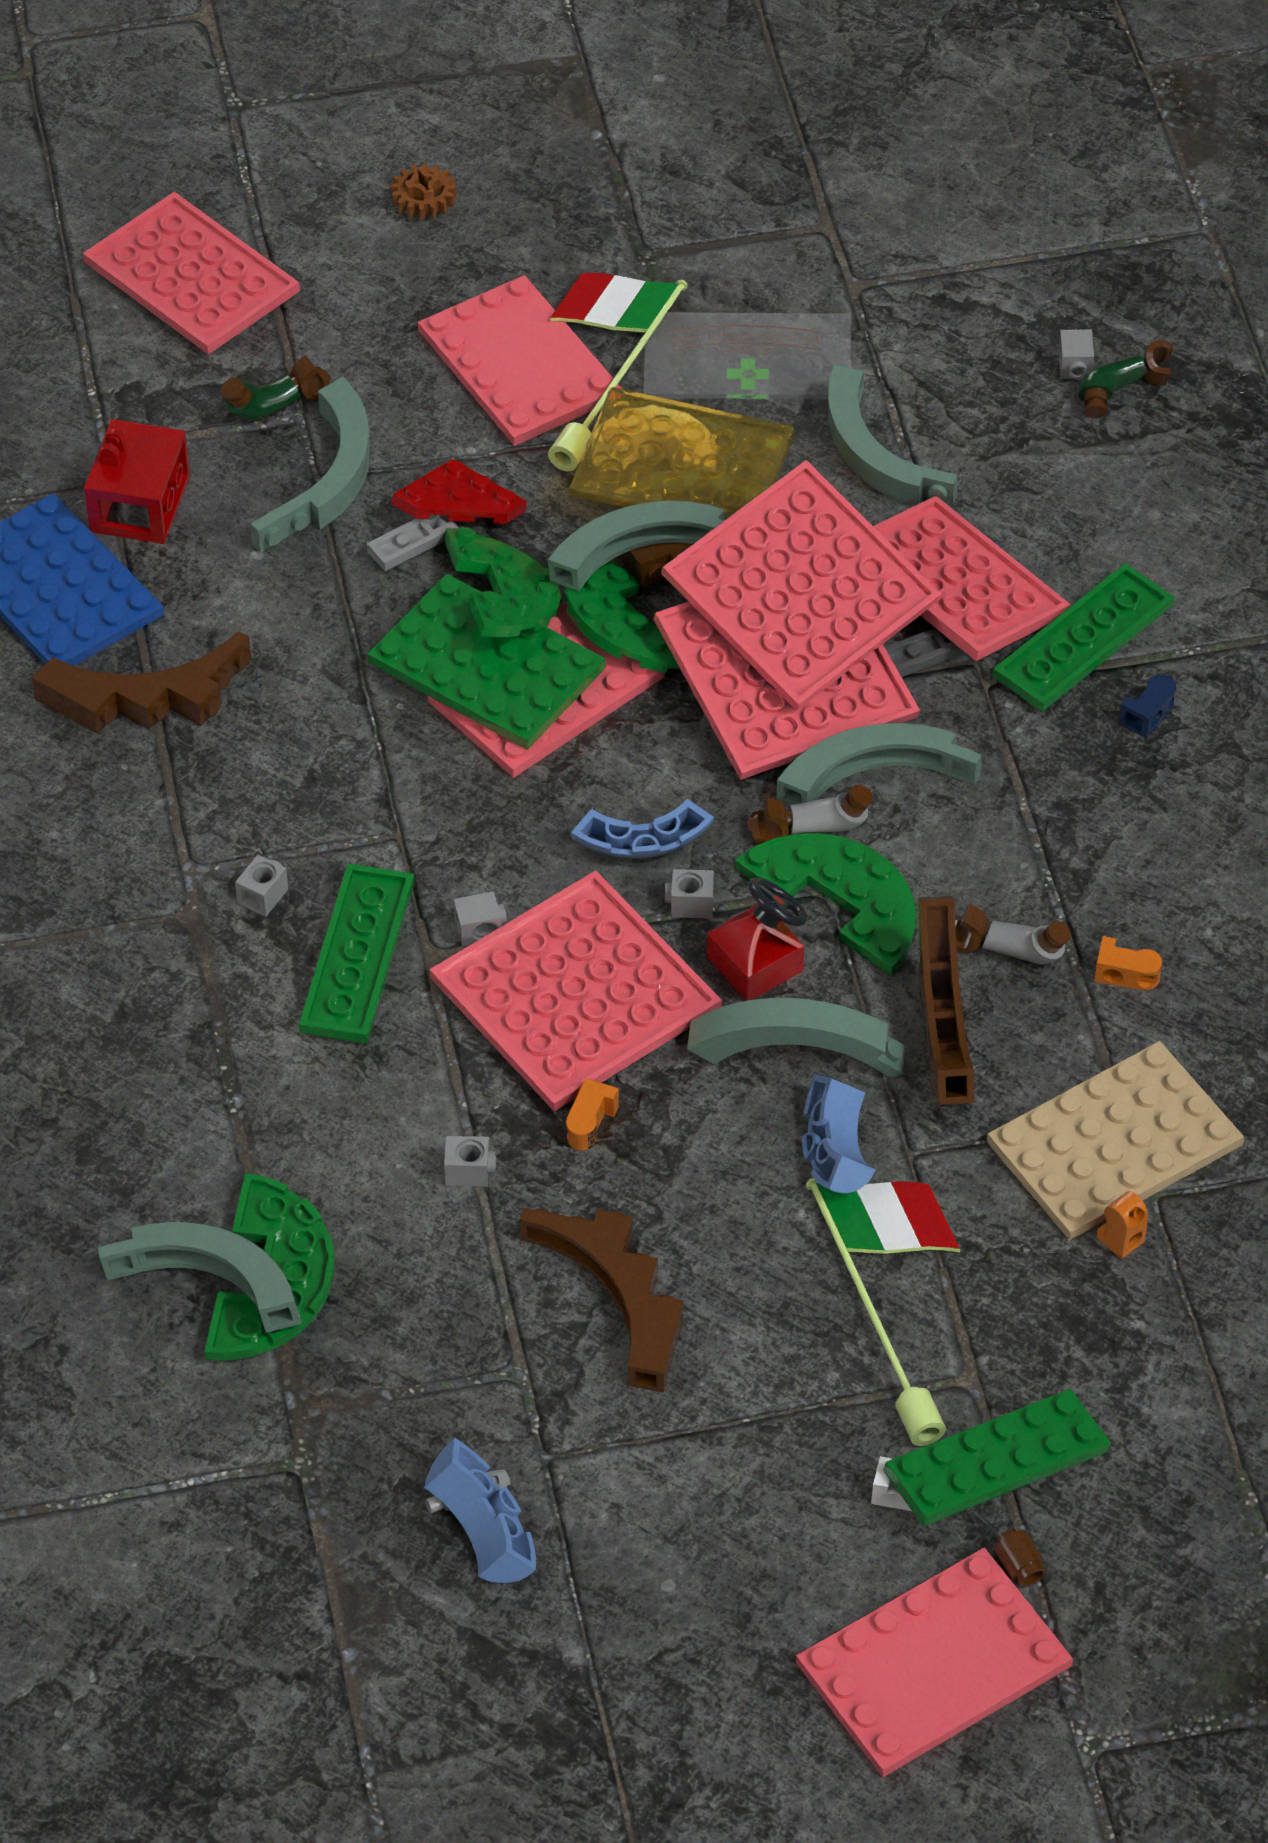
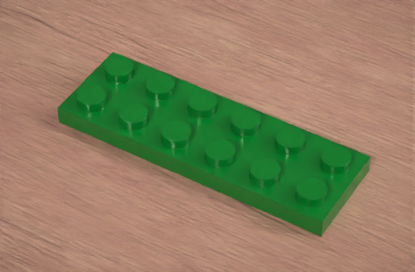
M1124 563L994 667L993 677L1043 712L1174 606V596Z
M347 863L299 1022L300 1033L368 1044L415 883L414 873Z
M1070 1388L886 1461L883 1471L924 1527L1108 1452L1111 1442Z

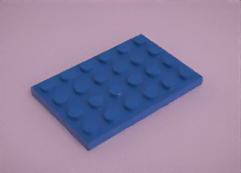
M54 493L0 522V617L44 664L54 657L74 666L164 615L163 605Z

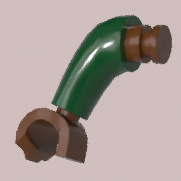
M1156 340L1147 347L1143 358L1139 355L1096 367L1087 372L1078 387V397L1085 404V415L1091 418L1105 416L1108 412L1107 400L1112 397L1113 391L1142 378L1151 384L1166 386L1171 376V368L1160 367L1157 363L1164 362L1171 356L1173 352L1172 344L1168 341Z
M304 355L293 366L289 376L286 374L261 386H253L249 383H242L238 378H230L222 385L221 393L226 398L227 409L238 418L252 421L271 415L300 398L299 391L308 400L317 401L318 391L330 384L331 376L326 370H322L321 367H315L309 358Z

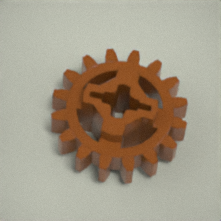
M423 163L422 168H417L416 165L412 164L411 171L401 169V176H394L393 184H390L393 206H398L399 213L408 211L409 218L419 214L420 220H424L425 215L430 214L434 219L438 211L446 214L447 206L453 207L454 199L457 198L455 178L449 177V170L440 172L439 165H435L431 169L428 168L427 163Z

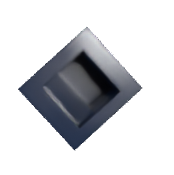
M1156 675L1150 678L1147 683V689L1137 700L1128 696L1121 703L1118 724L1147 739L1174 707L1175 681L1165 675Z

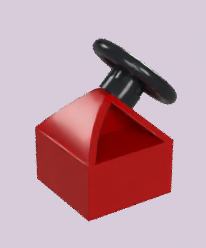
M753 878L748 884L749 891L758 903L757 905L707 932L708 960L745 1001L759 997L804 970V945L784 923L796 927L803 926L807 921V915L802 906L788 892L775 883L763 878ZM787 909L792 910V912L795 914V916L792 915V914H789L788 911H787Z

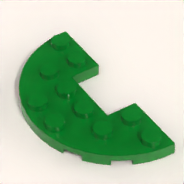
M446 528L444 542L455 570L487 574L493 591H484L483 593L471 592L468 604L481 636L513 637L519 636L521 630L524 629L537 632L548 626L553 616L556 617L561 600V592L558 584L550 581L549 569L543 567L536 560L518 549L495 539L476 534L470 528Z
M612 559L596 570L588 578L580 591L564 586L563 598L566 599L568 604L567 613L575 626L595 645L616 658L621 659L625 655L641 662L639 667L652 671L666 673L668 668L680 669L659 629L626 601L625 598L638 594L640 583L616 561Z
M802 833L765 841L735 859V869L749 879L763 878L784 889L792 897L796 896L809 884L854 914L855 917L839 931V940L892 976L906 959L912 946L916 924L914 899L906 880L898 869L884 856L870 847L840 836Z
M245 1173L232 1233L238 1234L251 1242L266 1243L264 1251L276 1262L291 1287L301 1324L266 1333L260 1312L247 1294L218 1291L204 1351L205 1360H238L257 1356L278 1348L309 1326L319 1314L329 1296L335 1270L334 1250L331 1236L322 1221V1216L306 1198L302 1200L296 1194L290 1192L287 1185L276 1180Z

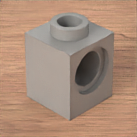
M1092 329L1060 330L1058 354L1061 379H1082L1087 372L1093 369Z
M257 855L235 882L237 903L266 917L288 891L287 869L275 860H268Z
M673 869L672 883H665V903H671V917L712 919L714 871Z
M494 891L453 899L454 920L462 947L475 943L507 923L504 905L497 904Z
M446 1136L444 1159L445 1186L488 1187L489 1173L496 1172V1151H489V1137Z

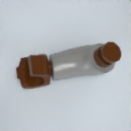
M855 785L850 789L849 793L843 792L834 797L792 804L788 806V811H786L785 804L782 801L766 797L763 801L764 810L752 812L751 818L747 820L748 830L752 833L757 844L787 836L788 833L792 835L853 830L863 824L868 817L867 807L872 803L873 796L865 786Z
M971 903L966 907L963 916L955 917L957 952L973 953L978 949L980 942L983 941L982 948L1045 965L1057 961L1064 954L1065 944L1071 937L1067 925L1060 921H1053L1048 926L1033 927L993 920L991 926L987 925L989 919L985 913Z

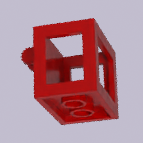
M115 419L110 420L84 487L89 529L92 533L165 544L190 477L186 431ZM119 502L148 507L150 528L108 521L114 503Z

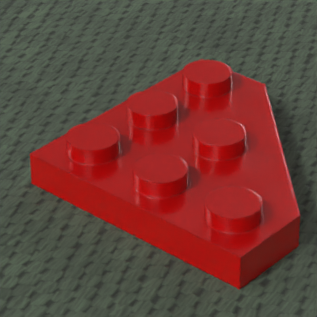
M451 459L393 493L391 505L416 519L429 520L430 514L448 515V521L474 522L475 517L493 518V523L507 524L526 512L528 501L494 483L488 477L466 467L462 462Z

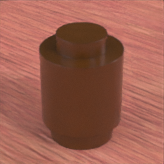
M1010 1529L998 1537V1544L995 1546L994 1552L1013 1582H1018L1024 1588L1035 1584L1045 1576L1047 1572L1044 1567L1045 1560L1026 1531Z

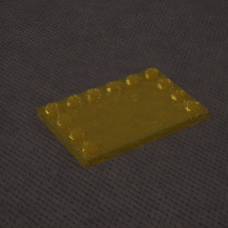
M610 387L571 483L570 494L574 497L619 507L656 501L695 502L724 509L726 520L777 482L795 434L794 426Z

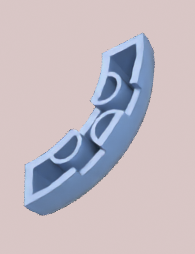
M688 799L672 812L655 818L652 823L632 825L630 821L613 819L591 809L573 829L571 838L583 847L607 856L629 859L650 858L671 853L693 842L712 825L714 817Z
M814 1074L803 1117L809 1119L808 1132L802 1136L804 1158L811 1162L813 1168L811 1175L823 1187L846 1194L857 1191L870 1181L876 1169L871 1168L864 1161L858 1145V1118L865 1092L832 1078Z
M454 1437L432 1464L424 1488L440 1499L465 1529L476 1554L478 1577L496 1583L520 1581L536 1570L535 1547L531 1532L524 1533L518 1519V1515L522 1511L508 1488L503 1487L500 1489L488 1475L487 1471L491 1467L473 1450Z

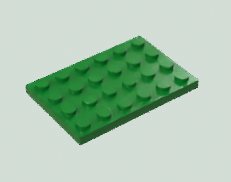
M446 574L367 653L368 663L528 750L606 668V658L548 627L537 632L524 629L521 630L519 636L513 637L481 636L468 602L471 592H482Z

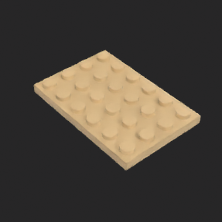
M1158 1041L987 1134V1143L1070 1241L1106 1221L1104 1215L1105 1208L1125 1192L1132 1191L1144 1200L1241 1147L1244 1143V1136L1161 1041Z

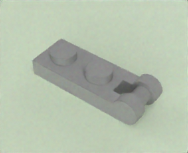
M430 514L429 520L414 519L368 542L367 552L384 571H387L443 543L446 528L458 529L459 527L454 522L448 521V515Z

